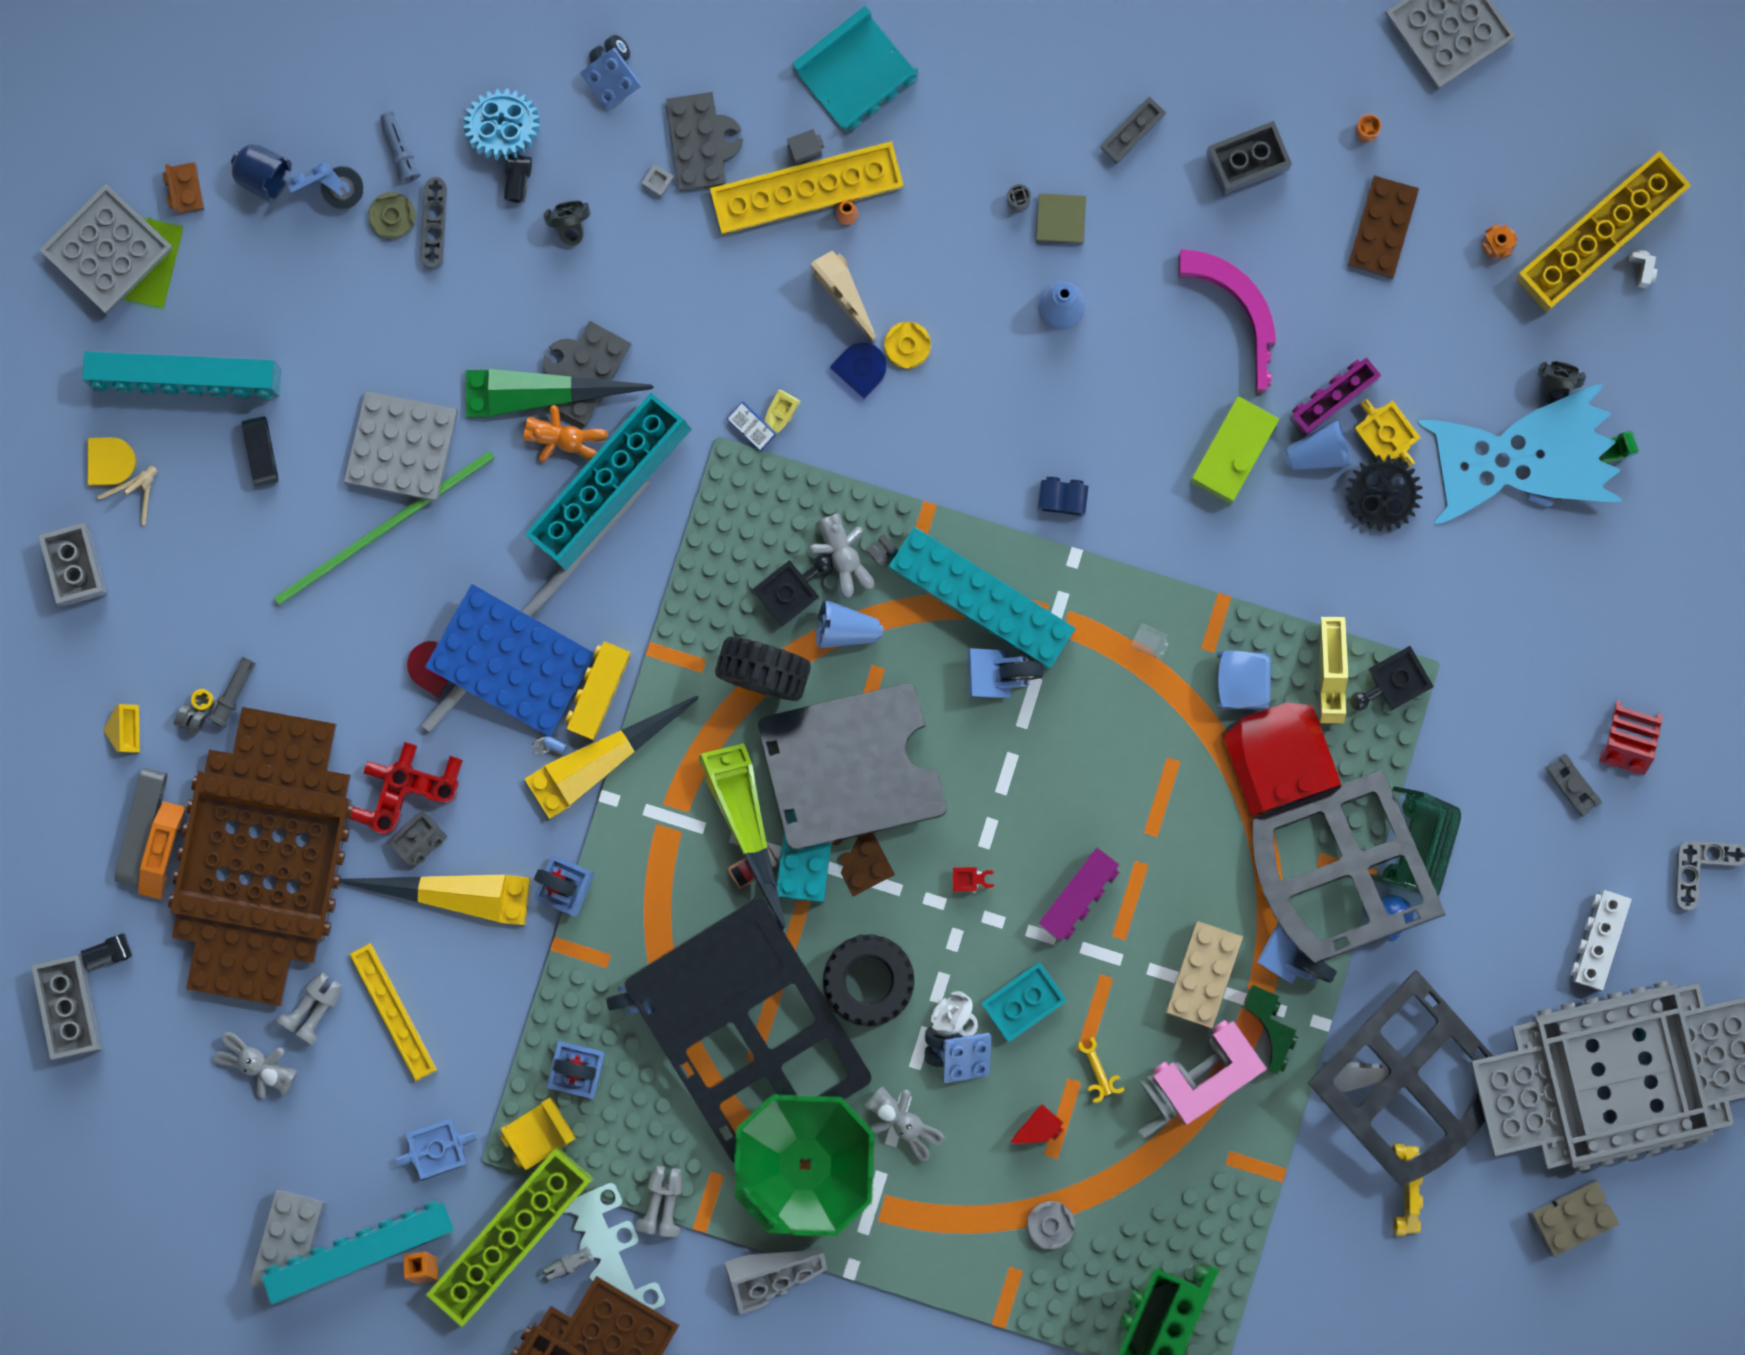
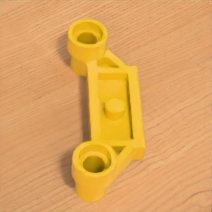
M1393 1144L1392 1146L1393 1151L1402 1161H1406L1419 1154L1418 1146H1405L1404 1144ZM1423 1177L1404 1185L1405 1215L1404 1217H1394L1393 1230L1395 1236H1406V1234L1420 1233L1421 1231L1418 1215H1420V1209L1423 1208V1197L1419 1195V1185H1422Z

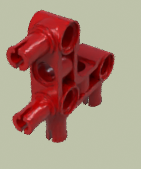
M404 742L398 762L395 761V764L393 763L387 767L367 761L363 774L383 780L384 785L376 810L371 812L353 807L352 818L349 820L367 825L371 831L389 835L396 830L401 820V809L405 796L416 793L426 796L428 800L446 804L453 802L457 797L459 786L457 777L463 760L449 756L443 776L437 777L414 770L411 766L417 745ZM398 772H404L406 775V780L402 784L394 782V776ZM443 786L451 788V795L448 798L440 797L439 791ZM384 817H389L391 826L386 830H382L379 826L380 820Z

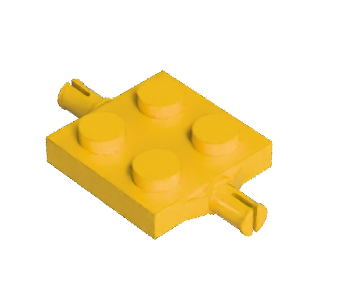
M1368 398L1362 401L1360 405L1368 415L1354 430L1373 456L1376 458L1377 455H1380L1382 461H1385L1387 454L1390 455L1391 460L1400 457L1403 463L1405 461L1408 462L1407 469L1416 463L1407 451L1421 437L1395 402L1392 400L1384 407L1375 409Z

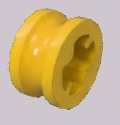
M198 689L192 694L191 703L196 709L207 711L213 706L214 697L208 690ZM207 694L208 697L206 699L209 700L208 703L199 706L197 704L199 703L197 697Z

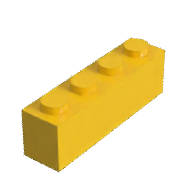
M605 641L602 646H597L593 658L596 659L592 668L588 667L583 679L587 681L584 689H579L574 702L577 705L574 712L570 710L565 720V724L568 725L566 728L568 731L595 742L632 655L630 651Z

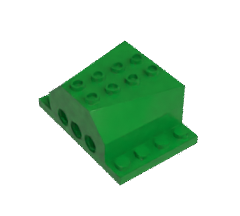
M1202 1262L1201 1266L1197 1264L1192 1275L1195 1281L1191 1283L1155 1268L1139 1286L1138 1291L1133 1290L1128 1301L1131 1304L1129 1312L1122 1314L1118 1324L1121 1330L1117 1355H1183L1220 1269L1206 1262Z

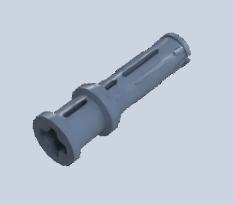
M394 112L382 114L379 118L382 121L395 155L393 163L397 165L401 174L400 181L401 183L412 182L421 176L420 171L416 170L412 160L414 158L413 153L407 150Z

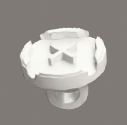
M958 991L951 993V997L948 999H942L932 1014V1029L942 1037L950 1036L954 1033L961 1037L974 1035L978 1028V1021L971 1013V998ZM968 1020V1028L964 1031L962 1027Z

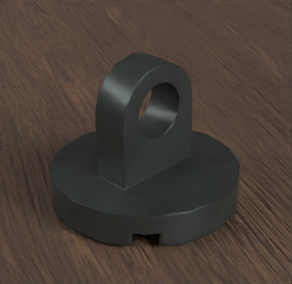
M575 200L559 203L553 211L547 209L543 214L545 224L549 227L558 228L560 238L565 244L569 246L579 244L584 236L582 221L591 215L589 204L585 202L583 205L582 201ZM570 228L575 229L578 232V236L571 238L566 234V230Z
M1547 361L1543 362L1538 370V376L1547 382L1544 397L1548 404L1569 396L1570 389L1581 388L1586 379L1585 373H1579V369L1576 366L1560 361H1552L1551 365H1547ZM1552 389H1559L1563 393V397L1555 399L1551 396L1550 391Z

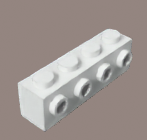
M1606 890L1595 894L1592 902V907L1595 909L1592 917L1589 916L1587 918L1584 928L1587 934L1585 940L1581 939L1577 953H1580L1578 963H1573L1570 976H1573V983L1597 991L1604 989L1632 900L1631 898Z

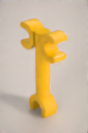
M1091 1037L1092 1046L1090 1049H1085L1082 1042L1078 1043V1047L1083 1053H1086L1099 1085H1091L1087 1088L1088 1091L1093 1089L1099 1091V1097L1092 1100L1093 1103H1098L1104 1096L1111 1093H1122L1125 1089L1124 1087L1119 1089L1113 1087V1082L1120 1078L1119 1075L1112 1076L1109 1081L1107 1080L1095 1051L1097 1042Z

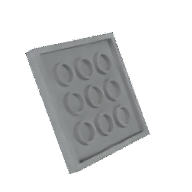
M1402 0L1385 13L1438 90L1517 37L1491 0Z
M105 184L40 251L108 315L174 248L116 192Z
M366 391L344 482L346 484L437 502L459 411L454 408Z

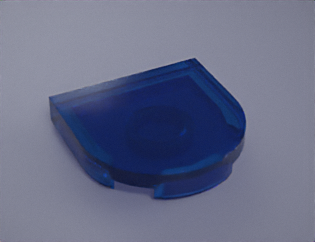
M862 342L847 348L830 366V369L865 400L884 379L887 363L884 354L878 347Z

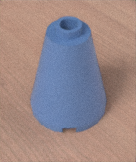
M1064 281L1052 283L1040 295L1039 312L1043 319L1053 327H1071L1082 318L1085 312L1086 303L1084 295L1072 283Z
M1333 421L1288 446V452L1284 453L1287 466L1292 465L1293 470L1347 467L1351 465V456L1340 421Z
M823 601L821 603L817 618L820 621L819 628H816L817 647L830 648L876 643L877 639L882 638L883 625L880 624L879 619L831 601Z

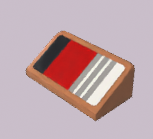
M767 844L771 866L773 870L776 867H778L780 863L778 862L771 848ZM745 857L727 868L739 890L756 880Z

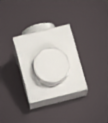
M1643 250L1632 252L1628 261L1641 264L1637 287L1647 289L1651 282L1654 283L1656 280L1657 269L1654 268L1656 257L1650 256V252Z

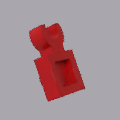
M953 867V892H977V885H982L987 889L993 888L994 884H987L984 881V877L986 875H994V871L985 870L981 874H977V867Z

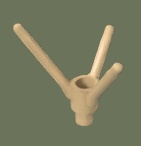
M150 465L139 476L98 495L97 499L101 500L123 489H126L124 493L128 495L139 487L144 491L141 525L145 526L151 489L150 484L153 482V477L158 470Z

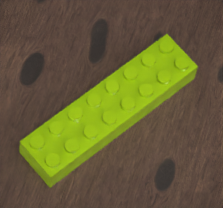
M556 1147L426 1295L463 1327L594 1178L559 1147Z

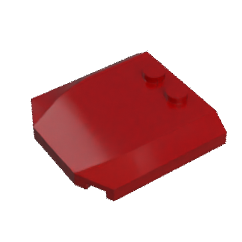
M1287 702L1241 718L1223 737L1250 816L1342 785L1314 706Z

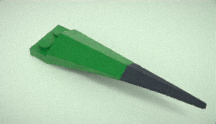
M498 369L466 370V417L492 418L551 405L650 390L654 386L651 384Z

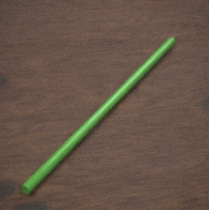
M488 451L441 484L439 496L495 459L491 451ZM419 498L274 597V599L280 606L432 501Z

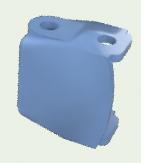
M1218 651L1217 658H1221L1218 672V690L1221 703L1216 704V709H1269L1271 690L1270 654Z

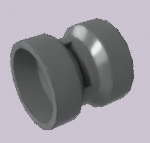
M1016 184L1009 189L1007 205L1012 211L1023 212L1029 207L1031 199L1029 188L1022 184Z
M883 534L878 538V543L871 544L866 548V551L882 567L889 556L894 557L897 554L898 549Z
M183 704L175 717L174 725L180 728L185 727L188 729V732L197 735L205 722L206 714L200 711L195 712L192 710V707Z

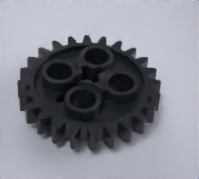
M1387 454L1385 461H1382L1380 455H1377L1376 462H1373L1368 457L1367 466L1361 462L1359 463L1361 467L1360 472L1352 470L1356 475L1355 479H1347L1352 483V486L1345 487V490L1351 492V495L1345 497V499L1353 502L1348 506V509L1357 510L1353 514L1354 518L1362 516L1360 520L1361 525L1369 521V529H1372L1375 524L1380 532L1383 525H1386L1388 531H1391L1392 524H1395L1399 529V521L1403 520L1408 524L1409 521L1406 516L1409 514L1415 517L1416 515L1412 511L1413 507H1421L1415 502L1416 499H1423V496L1417 494V491L1423 489V487L1415 485L1420 480V477L1411 476L1415 471L1414 468L1406 470L1408 462L1405 461L1399 465V457H1396L1393 462L1389 454ZM1374 473L1378 474L1380 477L1379 483L1376 486H1369L1367 483L1368 476ZM1396 476L1403 478V485L1399 489H1394L1391 486V480ZM1383 487H1386V490L1389 492L1405 493V496L1386 495L1385 499H1382L1379 494L1363 493V489L1382 491ZM1369 497H1374L1377 500V505L1372 510H1368L1364 506L1365 500ZM1399 500L1401 506L1397 512L1389 511L1388 504L1390 501Z

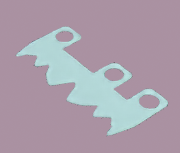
M608 1183L577 1197L564 1213L572 1212V1214L578 1215L579 1218L574 1230L586 1231L581 1240L580 1250L588 1247L591 1252L582 1257L593 1255L594 1258L601 1259L600 1264L590 1275L591 1280L593 1281L596 1276H599L652 1309L664 1305L665 1298L657 1283L653 1282L636 1290L634 1289L619 1254V1251L631 1247L638 1242V1236L633 1224L625 1221L608 1229L602 1213L612 1210L622 1203L616 1185ZM604 1190H611L615 1193L616 1199L613 1204L605 1205L601 1202L600 1195ZM628 1228L631 1231L632 1239L628 1243L618 1241L617 1232L619 1229ZM648 1289H654L659 1295L658 1301L653 1305L647 1304L643 1299L644 1292Z

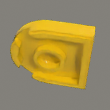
M88 438L89 486L120 485L130 478L136 469L137 458L132 447L127 442L119 438Z

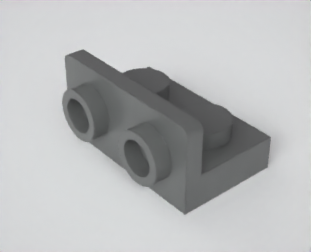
M422 810L388 843L413 869L421 864L434 849L440 847L447 838V835Z

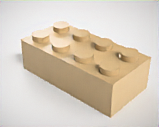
M1196 921L1165 1013L1209 1029L1213 1028L1243 936Z

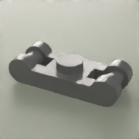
M1565 753L1559 757V761L1555 764L1551 763L1545 767L1548 774L1582 817L1586 816L1589 813L1588 810L1592 807H1598L1602 804L1599 796L1592 790ZM1565 768L1569 774L1562 778L1559 772ZM1584 793L1588 799L1582 803L1578 797Z

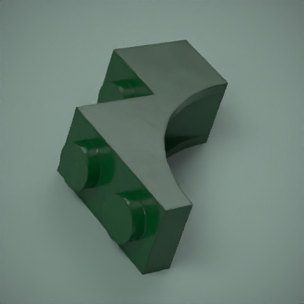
M1251 985L1242 1008L1252 1013L1265 1028L1271 1052L1267 1071L1278 1075L1279 1071L1284 1072L1289 1059L1286 1058L1288 1050H1293L1296 1045L1298 1036H1295L1297 1030L1270 1019L1271 1015L1276 1016L1281 1003L1278 1002L1280 996Z

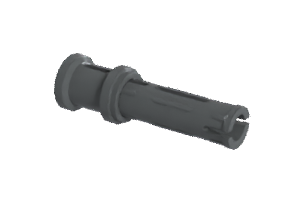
M245 657L241 658L225 692L217 698V705L211 715H208L207 719L226 728V721L232 710L236 709L237 704L235 702L256 665L255 662Z

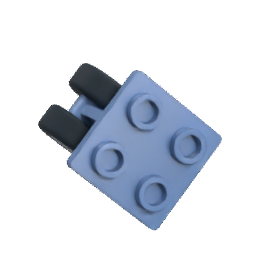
M612 35L605 40V50L602 46L592 49L589 53L591 64L580 72L581 76L607 110L642 86L625 62L630 57V49L624 39L618 35Z
M932 1026L926 1029L925 1042L929 1046L925 1048L924 1059L931 1066L943 1067V1081L945 1083L989 1076L991 1035L989 1033L954 1038V1034L942 1037L932 1029Z

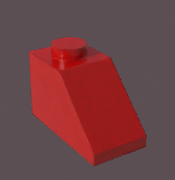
M1040 1104L1010 1141L1013 1144L1047 1142L1051 1138L1055 1141L1064 1131L1061 1127L1064 1122L1043 1104Z

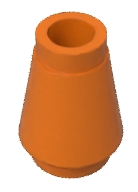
M844 201L837 207L835 215L841 224L851 225L858 219L859 211L852 202ZM844 208H848V209L850 208L851 211H850V212H844L843 209H844Z

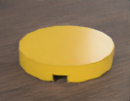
M900 322L893 326L886 334L884 343L886 356L891 363L899 368H916L923 364L930 354V336L925 328L918 323Z

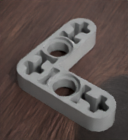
M1698 841L1682 843L1677 850L1675 903L1677 907L1688 911L1698 905L1700 864L1743 865L1745 863V847L1740 844ZM1688 845L1691 846V850L1695 851V855L1690 856V863L1695 862V866H1682V862H1687L1688 859L1687 854H1683V850L1687 849ZM1715 847L1718 849L1719 857L1717 860L1713 861L1707 857L1708 848ZM1736 849L1743 855L1742 858L1738 859V862L1735 861L1734 857H1725L1726 862L1723 861L1725 853L1735 852ZM1685 869H1689L1694 873V880L1690 883L1682 879V872ZM1681 886H1694V890L1690 889L1688 891L1689 898H1693V902L1688 903V907L1685 906V902L1681 901V897L1686 896V889L1681 890Z

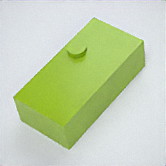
M1238 396L1190 482L1232 505L1276 427L1279 418Z

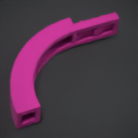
M1180 249L1179 277L1201 279L1219 286L1234 297L1245 311L1251 323L1255 340L1256 393H1265L1267 387H1271V372H1267V363H1271V349H1267V347H1274L1276 344V334L1273 318L1263 295L1249 277L1231 263L1205 252Z

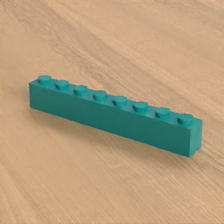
M437 1200L427 1202L421 1210L415 1212L414 1209H410L401 1213V1218L394 1221H392V1218L382 1220L378 1223L379 1227L369 1230V1227L360 1229L355 1232L356 1236L349 1239L346 1236L333 1240V1245L324 1248L321 1245L309 1250L310 1254L304 1257L296 1255L286 1260L287 1264L279 1267L277 1264H273L264 1268V1273L259 1275L269 1302L271 1304L277 1303L454 1231L445 1204L437 1202Z

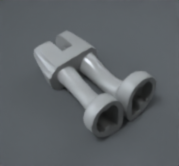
M323 972L306 986L307 994L299 1007L292 1014L280 1015L276 1020L282 1026L295 1033L308 1010L316 1000L319 1001L307 1022L296 1033L297 1036L312 1046L317 1040L315 1029L318 1022L329 1006H335L343 986L334 981L326 990V993L322 994L321 991L329 980V976Z
M656 1166L648 1184V1189L651 1190L648 1211L643 1219L636 1221L635 1229L649 1234L656 1233L657 1215L663 1194L665 1195L658 1235L679 1237L680 1228L674 1224L673 1213L676 1197L682 1193L681 1170L672 1168L668 1180L670 1182L669 1184H664L665 1167Z

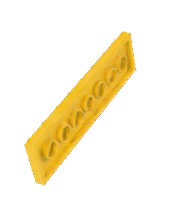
M892 141L713 187L710 188L721 233L724 235L840 205L844 201L851 202L904 188L894 147Z

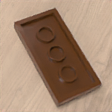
M1374 175L1348 266L1391 279L1394 278L1419 188Z
M874 833L858 836L851 852H845L840 856V863L843 865L840 873L853 897L895 875ZM843 840L832 842V845H840Z

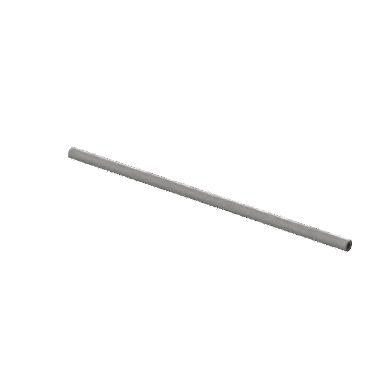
M648 481L639 488L567 571L561 567L523 609V613L533 617L648 488L650 485ZM456 685L421 725L431 732L467 691Z

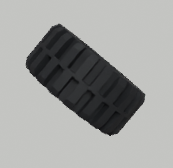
M730 636L723 642L715 674L716 677L725 682L750 691L783 700L798 701L803 696L811 665L806 658L761 642Z
M874 934L858 935L842 942L830 955L823 972L824 993L830 1006L841 1018L859 1026H878L893 1020L907 1007L914 990V971L907 954L897 943L886 937ZM863 958L880 960L887 966L891 974L892 982L888 994L875 1003H862L851 996L846 986V975L849 968L856 961Z

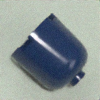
M256 144L245 146L240 151L235 152L231 159L232 177L235 182L269 202L270 197L273 199L278 197L287 181L283 180L286 171L291 172V162L289 159Z

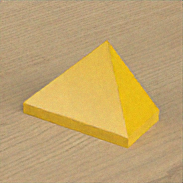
M117 704L103 730L117 752L140 753L139 705Z

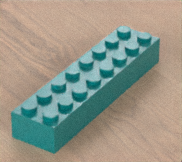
M84 351L82 380L89 387L93 388V391L107 392L108 388L117 389V392L131 393V390H140V393L155 394V391H164L166 395H178V392H188L187 395L195 397L202 396V393H211L212 397L224 398L226 394H235V398L248 399L249 395H256L262 400H272L273 396L279 397L281 368L274 360Z
M650 393L530 527L525 535L533 544L567 571L692 429L681 416L654 394Z
M915 526L889 565V571L1032 661L1042 664L1043 668L1050 671L1075 632L1076 628Z

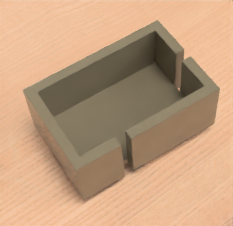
M1591 1180L1552 1200L1553 1204L1546 1203L1528 1212L1549 1255L1553 1257L1620 1225L1611 1206L1603 1203L1607 1199L1596 1180Z

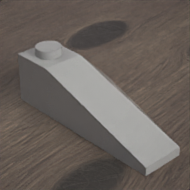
M1328 1061L1322 1062V1067H1323ZM1349 1062L1336 1075L1333 1083L1341 1093L1382 1082L1389 1074V1069L1384 1064Z
M823 1249L745 1255L724 1262L739 1315L768 1305L769 1299L779 1293L782 1296L789 1292L788 1288L796 1283L803 1284L828 1269Z

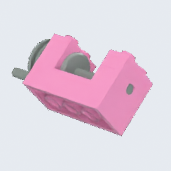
M1224 1020L1212 1028L1214 1033L1210 1035L1209 1044L1215 1054L1188 1073L1179 1062L1175 1064L1174 1062L1170 1064L1163 1062L1153 1069L1155 1073L1153 1076L1149 1075L1147 1077L1148 1083H1145L1143 1080L1140 1082L1142 1088L1161 1114L1139 1130L1143 1139L1169 1122L1170 1114L1174 1117L1178 1116L1184 1125L1189 1124L1266 1070V1067L1234 1021L1227 1023ZM1219 1062L1223 1063L1225 1067L1199 1085H1195L1193 1080Z

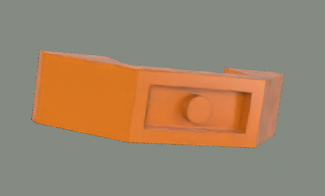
M163 801L152 823L141 863L138 894L162 900L168 876H165L177 830L182 828L187 807Z

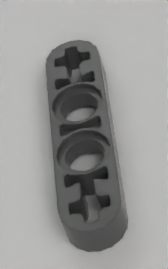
M433 177L426 182L424 194L421 259L425 267L432 270L439 268L444 260L447 186L438 177ZM435 183H438L439 187L442 188L437 193L438 200L442 199V202L434 200V193L430 190V187H434ZM439 206L441 208L440 216L437 218L430 217L428 214L430 207ZM429 230H439L440 237L436 241L429 240L427 238ZM426 245H440V248H434V253L439 258L435 259L433 264H430V261L426 259V257L431 255V248H426Z

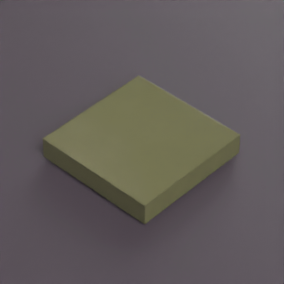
M1039 194L1037 241L1084 244L1086 196Z

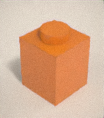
M428 1252L403 1255L404 1279L414 1284L438 1281V1262L436 1256Z

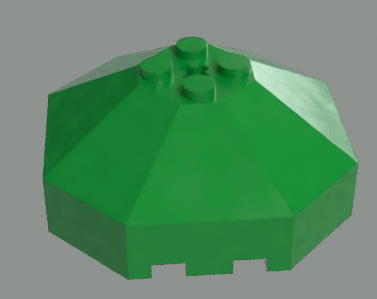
M771 1095L736 1128L735 1198L767 1233L837 1236L872 1203L875 1133L842 1097ZM801 1158L804 1160L811 1159L812 1162L809 1164L811 1169L809 1171L807 1169L800 1170L799 1166L801 1163L799 1160Z

